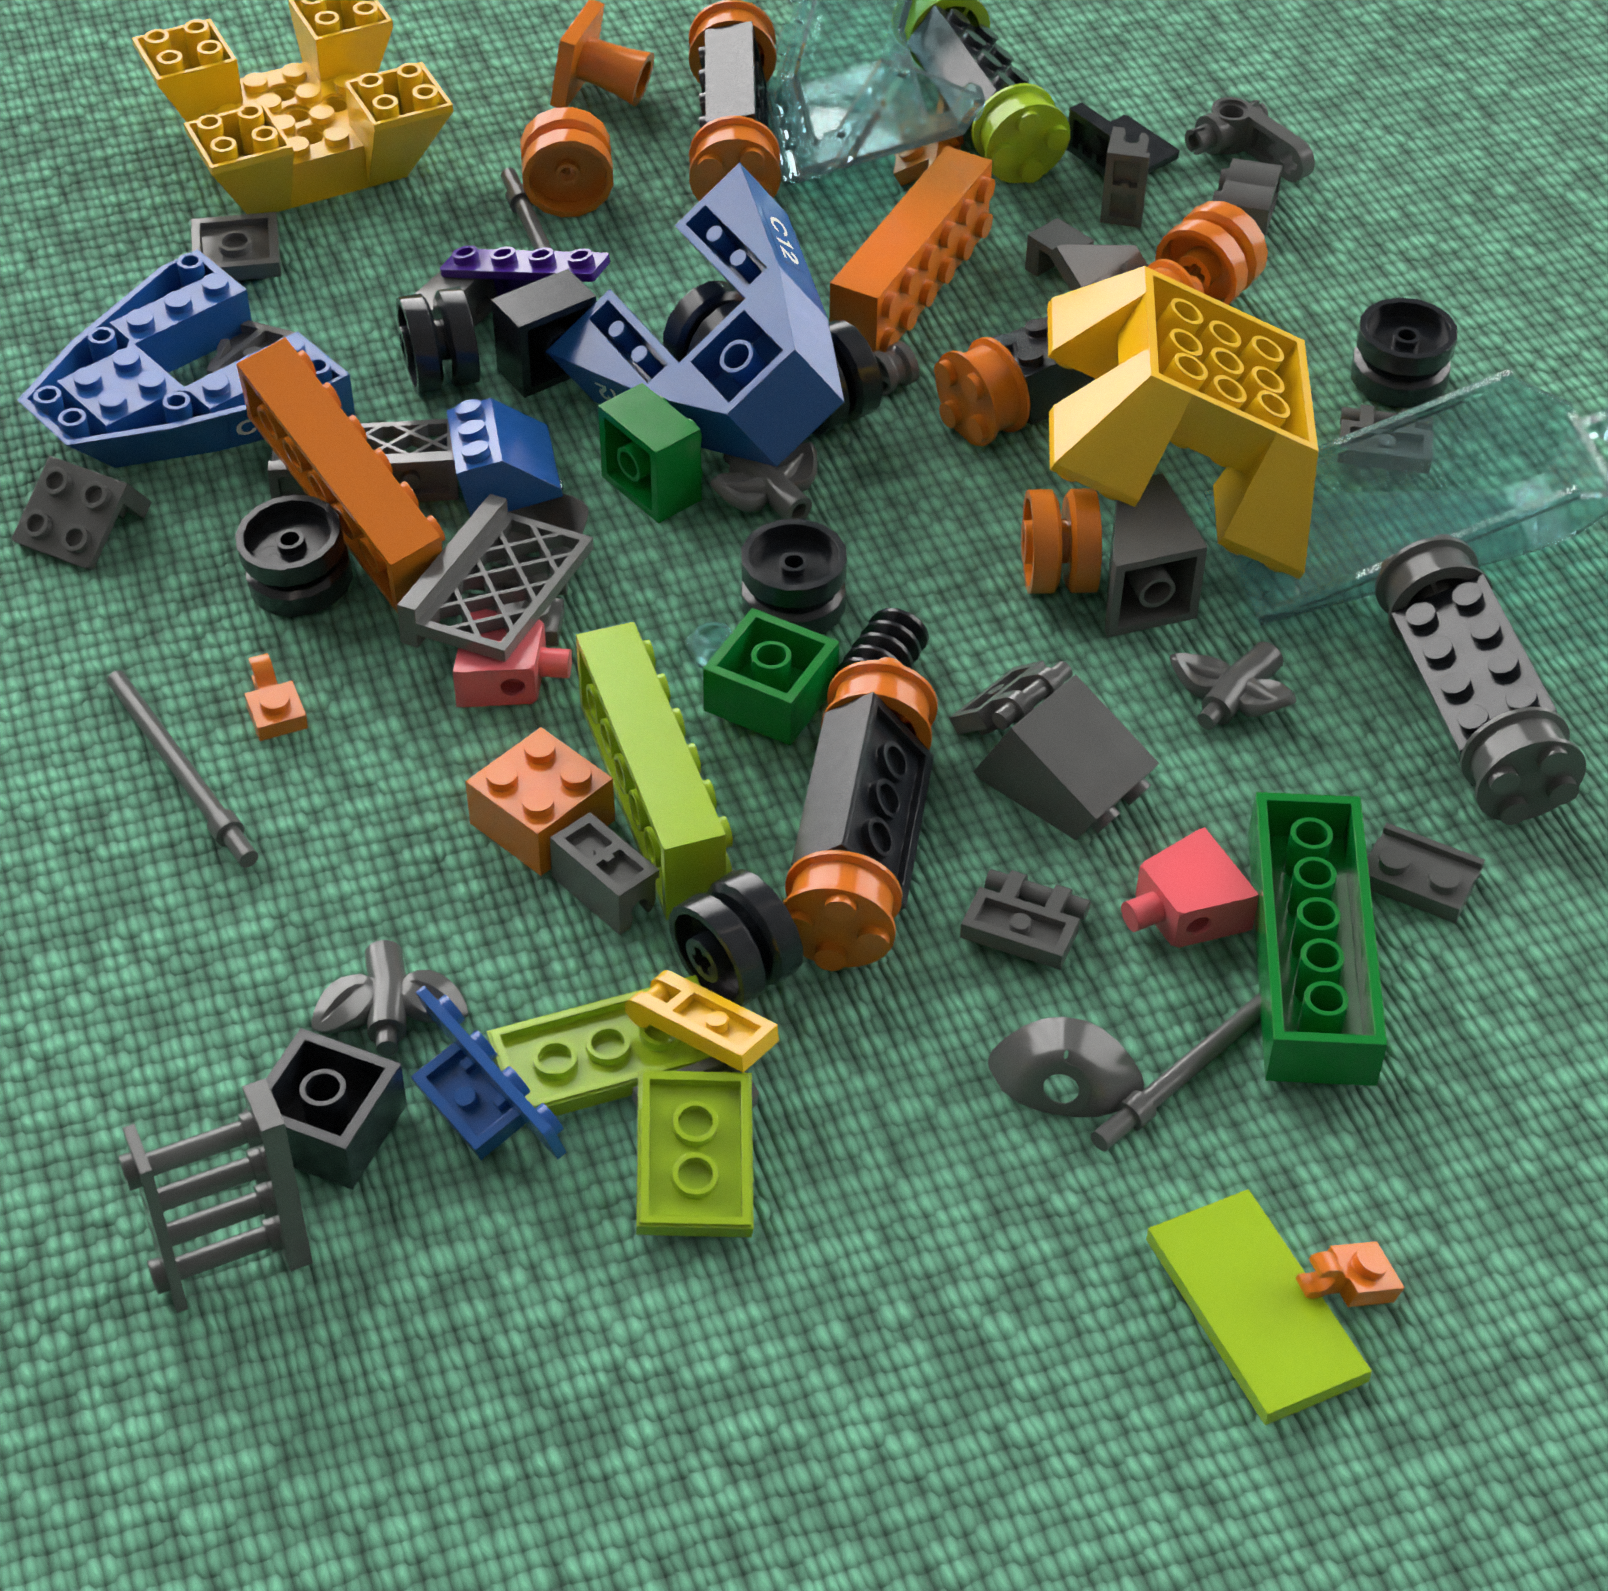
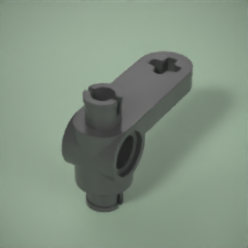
M1235 97L1220 98L1212 104L1211 112L1199 117L1195 128L1188 130L1185 134L1186 146L1190 152L1194 151L1195 155H1199L1204 151L1211 155L1218 153L1230 155L1245 151L1259 162L1283 165L1281 177L1289 182L1299 181L1309 176L1314 170L1315 159L1310 146L1303 139L1270 118L1264 103L1259 104V100H1253L1248 103L1243 99Z

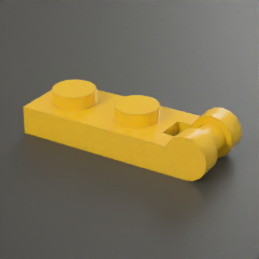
M669 970L662 971L650 982L651 989L647 992H637L625 1003L628 1017L637 1026L646 1028L652 1025L743 1073L779 1042L778 1024Z

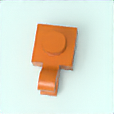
M268 653L248 658L253 672L251 678L255 690L244 693L246 707L259 741L307 729V716L293 680L280 684L277 683Z
M1377 1241L1332 1245L1327 1251L1312 1254L1309 1261L1315 1271L1298 1274L1295 1278L1307 1298L1314 1299L1340 1293L1347 1307L1393 1303L1405 1288Z

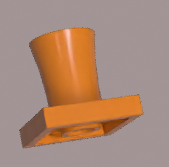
M589 0L559 41L550 105L556 108L568 107L586 81L618 96L635 107L641 101L648 86L654 65V53L630 49L599 39L605 4L596 0Z

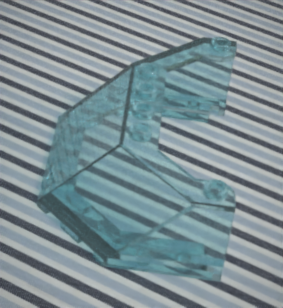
M788 0L795 3L790 24L785 22L781 26L776 45V54L780 55L781 59L776 77L771 76L767 82L769 116L773 134L780 147V168L784 183L794 185L909 153L964 135L972 121L978 120L982 115L986 100L981 86L970 82L961 87L914 67L904 31L912 0Z

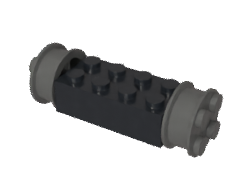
M1440 534L1414 542L1396 554L1387 557L1382 562L1381 570L1376 578L1375 597L1380 607L1388 613L1389 626L1402 643L1404 651L1456 753L1464 777L1471 786L1476 787L1475 798L1482 812L1493 819L1501 820L1506 825H1514L1545 814L1559 805L1569 803L1579 794V786L1586 772L1585 757L1580 748L1569 741L1570 732L1564 718L1557 713L1552 700L1500 606L1489 578L1483 571L1478 569V559L1473 549L1466 542L1448 534Z

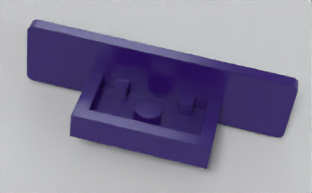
M468 245L454 250L452 255L440 267L442 277L493 279L497 295L501 296L566 269H569L581 282H593L611 261L609 253L592 252V250L586 248L570 252L553 251V249L547 247L536 250H515V248L509 246L497 249H477L475 246Z

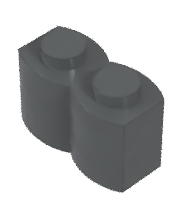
M1233 158L1230 168H1222L1218 190L1214 191L1212 201H1225L1241 208L1255 220L1263 235H1266L1279 195L1283 165Z

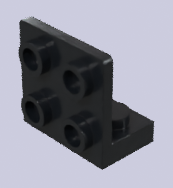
M1082 102L1069 108L1070 140L1066 150L1104 176L1107 150L1113 126L1125 128V141L1128 143H1137L1141 133L1147 134L1149 138L1147 153H1150L1148 174L1179 158L1180 150L1128 115H1123L1109 121Z

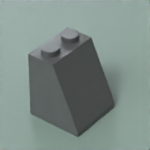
M1163 473L1152 475L1135 507L1116 500L1109 557L1104 629L1107 637L1197 618L1208 547Z
M1075 674L1015 724L973 773L989 786L1069 837L1077 840L1090 827L1098 834L1120 814L1114 806L1122 799L1129 806L1151 786L1145 778L1160 763Z

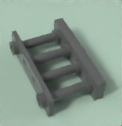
M266 1078L242 1086L247 1111L237 1114L238 1121L145 1153L135 1124L122 1128L129 1152L118 1156L119 1163L129 1191L139 1188L157 1255L156 1258L147 1261L149 1272L157 1294L169 1291L177 1313L188 1309L181 1280L268 1248H270L272 1253L282 1250L290 1271L313 1263L285 1122ZM247 1144L249 1148L245 1150L246 1157L165 1186L156 1187L154 1179L156 1175ZM251 1180L256 1182V1185H253L254 1192L168 1223L165 1221L164 1211ZM258 1215H263L264 1219H261L262 1226L177 1257L174 1255L172 1246Z

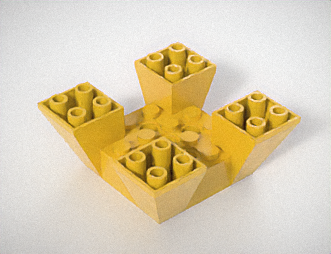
M288 0L303 63H290L283 68L264 73H250L244 78H240L237 59L211 18L191 20L185 23V25L165 30L154 29L148 31L145 35L132 38L133 46L156 84L186 121L184 123L185 132L211 175L246 214L280 212L408 177L453 113L452 102L423 62L406 63L398 68L378 73L393 30V21L378 0Z
M1146 266L1051 298L1047 304L1048 357L1063 368L1078 370L1093 377L1095 380L1053 405L1049 411L1050 470L1057 473L1064 480L1076 481L1099 491L1100 494L1110 500H1119L1135 507L1169 441L1179 448L1192 449L1209 457L1217 465L1226 467L1213 484L1218 544L1233 554H1242L1261 562L1274 572H1283L1300 579L1305 573L1319 452L1305 340Z

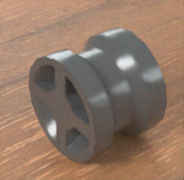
M898 341L889 345L886 352H874L882 377L884 396L896 391L899 384L907 386L918 380V361L911 348L904 342Z

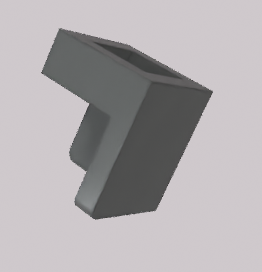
M1056 218L1028 234L1025 269L1038 277L1055 267L1048 253L1058 245H1094V240L1061 219Z

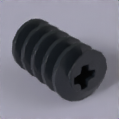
M885 608L877 611L869 620L868 625L862 630L860 637L853 643L852 648L844 656L843 661L835 669L834 676L851 664L867 660H879L885 657L897 659L904 666L912 669V664L918 660L921 651L928 645L929 634L927 628L920 619L910 612L899 608Z

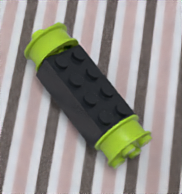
M904 0L896 17V31L900 41L910 51L916 64L927 72L966 130L972 133V142L977 152L982 157L992 160V173L1000 180L1009 183H1033L1038 181L1064 155L1070 140V125L1063 112L1055 106L1049 93L1040 86L1028 84L1030 82L1028 77L1011 64L1014 58L1005 49L996 44L998 37L990 30V18L984 5L979 0Z

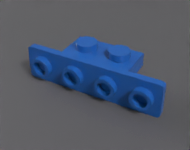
M425 986L417 990L415 993L427 1014L453 1043L413 1074L411 1078L417 1088L479 1159L482 1160L525 1124L557 1160L567 1153L557 1136L564 1128L556 1116L544 1103H541L536 1108L532 1106L525 1098L530 1093L525 1082L512 1067L508 1066L501 1071L492 1060L498 1055L478 1030L469 1035L460 1026L465 1021V1018L451 999L444 994L437 1000Z

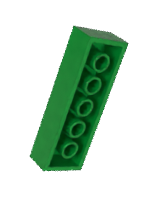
M1256 792L1248 831L1251 884L1259 894L1254 927L1261 1000L1265 1081L1377 1086L1387 1048V1037L1361 797Z

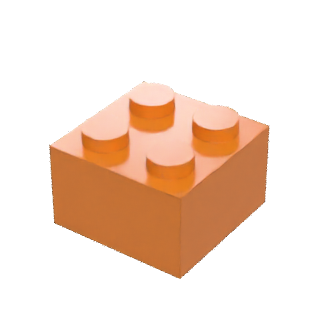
M542 727L465 781L470 824L540 876L551 869V836L589 812L606 826L615 821L613 778Z

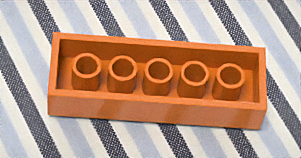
M946 146L830 282L829 322L845 320L855 326L867 340L873 353L876 351L886 352L888 346L898 342L906 330H912L919 314L925 307H930L933 304L940 288L944 283L949 284L957 267L963 260L967 261L970 258L974 246L981 238L985 239L991 230L993 215L989 213V203L995 190V179L991 178L992 160Z
M284 337L236 363L248 418L308 496H314L329 503L339 515L344 542L347 548L398 614L397 604L443 551L444 532L432 515L425 517L420 511L418 499L409 484L405 481L399 484L392 475L393 469L385 453L380 448L375 450L371 448L366 441L367 435L360 421L354 415L347 417L343 412L340 398L332 385L328 382L322 385L315 376L316 369L304 350L297 352L287 338Z

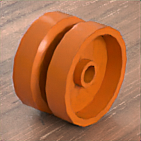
M560 107L538 114L526 125L520 139L523 190L532 204L543 212L558 217H578L596 210L608 199L614 185L610 135L603 122L590 112L574 107Z
M1207 201L1194 208L1180 224L1172 228L1163 237L1157 246L1155 261L1169 259L1178 263L1190 276H1195L1201 281L1204 294L1230 305L1243 290L1247 289L1258 279L1266 268L1268 250L1262 231L1255 220L1245 211L1225 201Z
M1092 488L1068 490L1063 500L1062 513L1059 500L1052 489H1032L1026 491L1021 525V555L1025 586L1028 594L1054 593L1059 586L1061 569L1065 585L1070 593H1095L1098 591L1102 564V525L1099 498L1096 490Z

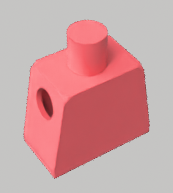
M488 609L470 613L473 620L497 615L496 611ZM539 619L506 662L458 648L453 668L456 707L532 704L538 700L542 677L570 678L572 651L571 649L547 648L545 626ZM503 628L480 635L501 642L507 633Z
M1204 827L1142 863L1139 867L1136 898L1123 902L1121 912L1125 924L1132 932H1137L1155 924L1170 945L1180 948L1252 930L1259 894Z

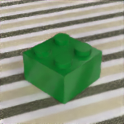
M643 383L598 405L601 472L605 480L658 524L702 500V434L700 428L693 420L687 419L673 408L664 397L658 396Z
M751 608L703 667L704 711L791 746L827 699L829 685L834 677L835 669L839 665V641Z

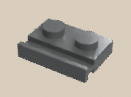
M1386 823L1381 837L1377 839L1367 857L1370 888L1372 892L1456 924L1473 891L1477 878L1481 875L1485 859Z

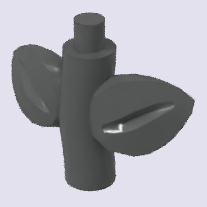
M812 442L801 443L777 467L728 454L723 455V460L730 465L729 473H722L713 477L710 484L717 494L729 504L742 511L754 512L762 510L768 503L783 519H805L808 516L812 502L803 491L809 489L814 482L818 466L817 451Z
M1257 643L1231 666L1220 659L1206 655L1174 653L1170 655L1172 667L1180 682L1193 695L1203 699L1201 704L1202 711L1197 716V721L1204 729L1211 730L1217 724H1228L1238 711L1246 717H1257L1296 702V696L1290 688L1281 682L1269 679L1283 666L1281 652L1271 643Z
M379 940L371 943L365 950V964L368 976L359 973L340 977L332 982L322 993L313 1012L312 1029L323 1034L340 1033L367 1024V1035L372 1042L376 1043V1051L382 1056H391L398 1052V1042L403 1040L406 1035L407 1016L416 1021L435 1023L427 1014L415 993L421 987L425 986L437 1000L444 994L447 995L460 1010L464 1018L468 1017V1009L462 994L451 980L432 970H416L406 975L402 948L393 941Z

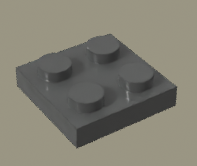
M276 212L191 219L192 251L198 249L233 279L263 280L269 277L281 276L279 231Z

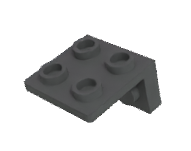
M49 456L15 529L12 540L21 546L91 571L96 566L117 517L124 519L128 512L145 518L152 501L125 482Z

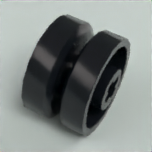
M708 281L693 288L677 303L669 315L663 332V345L680 362L744 298L725 281Z
M457 286L437 290L433 297V314L428 301L421 293L396 298L399 341L415 393L420 394L440 390L444 378L443 366L447 377L455 387L480 382V360L470 309L462 288Z
M1399 297L1381 300L1369 306L1361 315L1359 321L1357 346L1354 349L1351 364V379L1360 392L1371 400L1388 406L1410 408L1427 405L1438 399L1447 388L1450 360L1454 356L1457 342V325L1451 316L1441 308L1419 299Z
M845 320L829 322L844 403L812 435H823L841 427L847 420H857L874 412L881 403L883 395L882 377L876 357L867 340L857 328Z
M293 494L273 498L258 505L242 519L235 534L236 548L241 564L246 572V580L251 596L260 608L275 615L299 617L315 614L335 604L347 592L353 578L352 563L347 545L344 542L339 515L329 503L314 496Z
M781 519L764 524L748 535L741 548L742 612L744 616L747 615L751 608H754L819 634H825L839 623L846 606L845 580L847 556L846 546L837 533L823 524L805 519Z
M745 869L733 870L712 883L707 893L694 894L675 906L669 915V932L675 950L690 976L696 975L700 986L742 1007L757 998L764 990L765 985L778 984L795 973L803 963L802 942L787 907L768 884L759 876Z

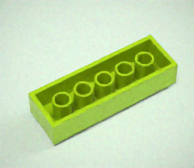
M635 622L576 634L580 706L606 771L613 778L614 791L638 851L659 869V878L655 880L656 896L666 920H669V915L675 906L694 894L707 893L712 883L733 871L726 852V848L733 846L731 828L726 816L718 817L715 811L717 809V801L710 779L702 780L699 774L701 773V763L698 750L694 743L687 744L684 739L686 730L682 713L679 708L672 709L669 704L671 702L668 681L664 673L656 674V659L650 640L642 641Z

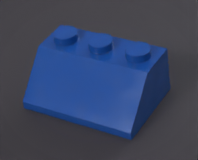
M492 398L481 401L478 399L465 400L455 408L447 410L456 475L470 517L489 494L506 498L508 512L563 496L550 432L546 424Z

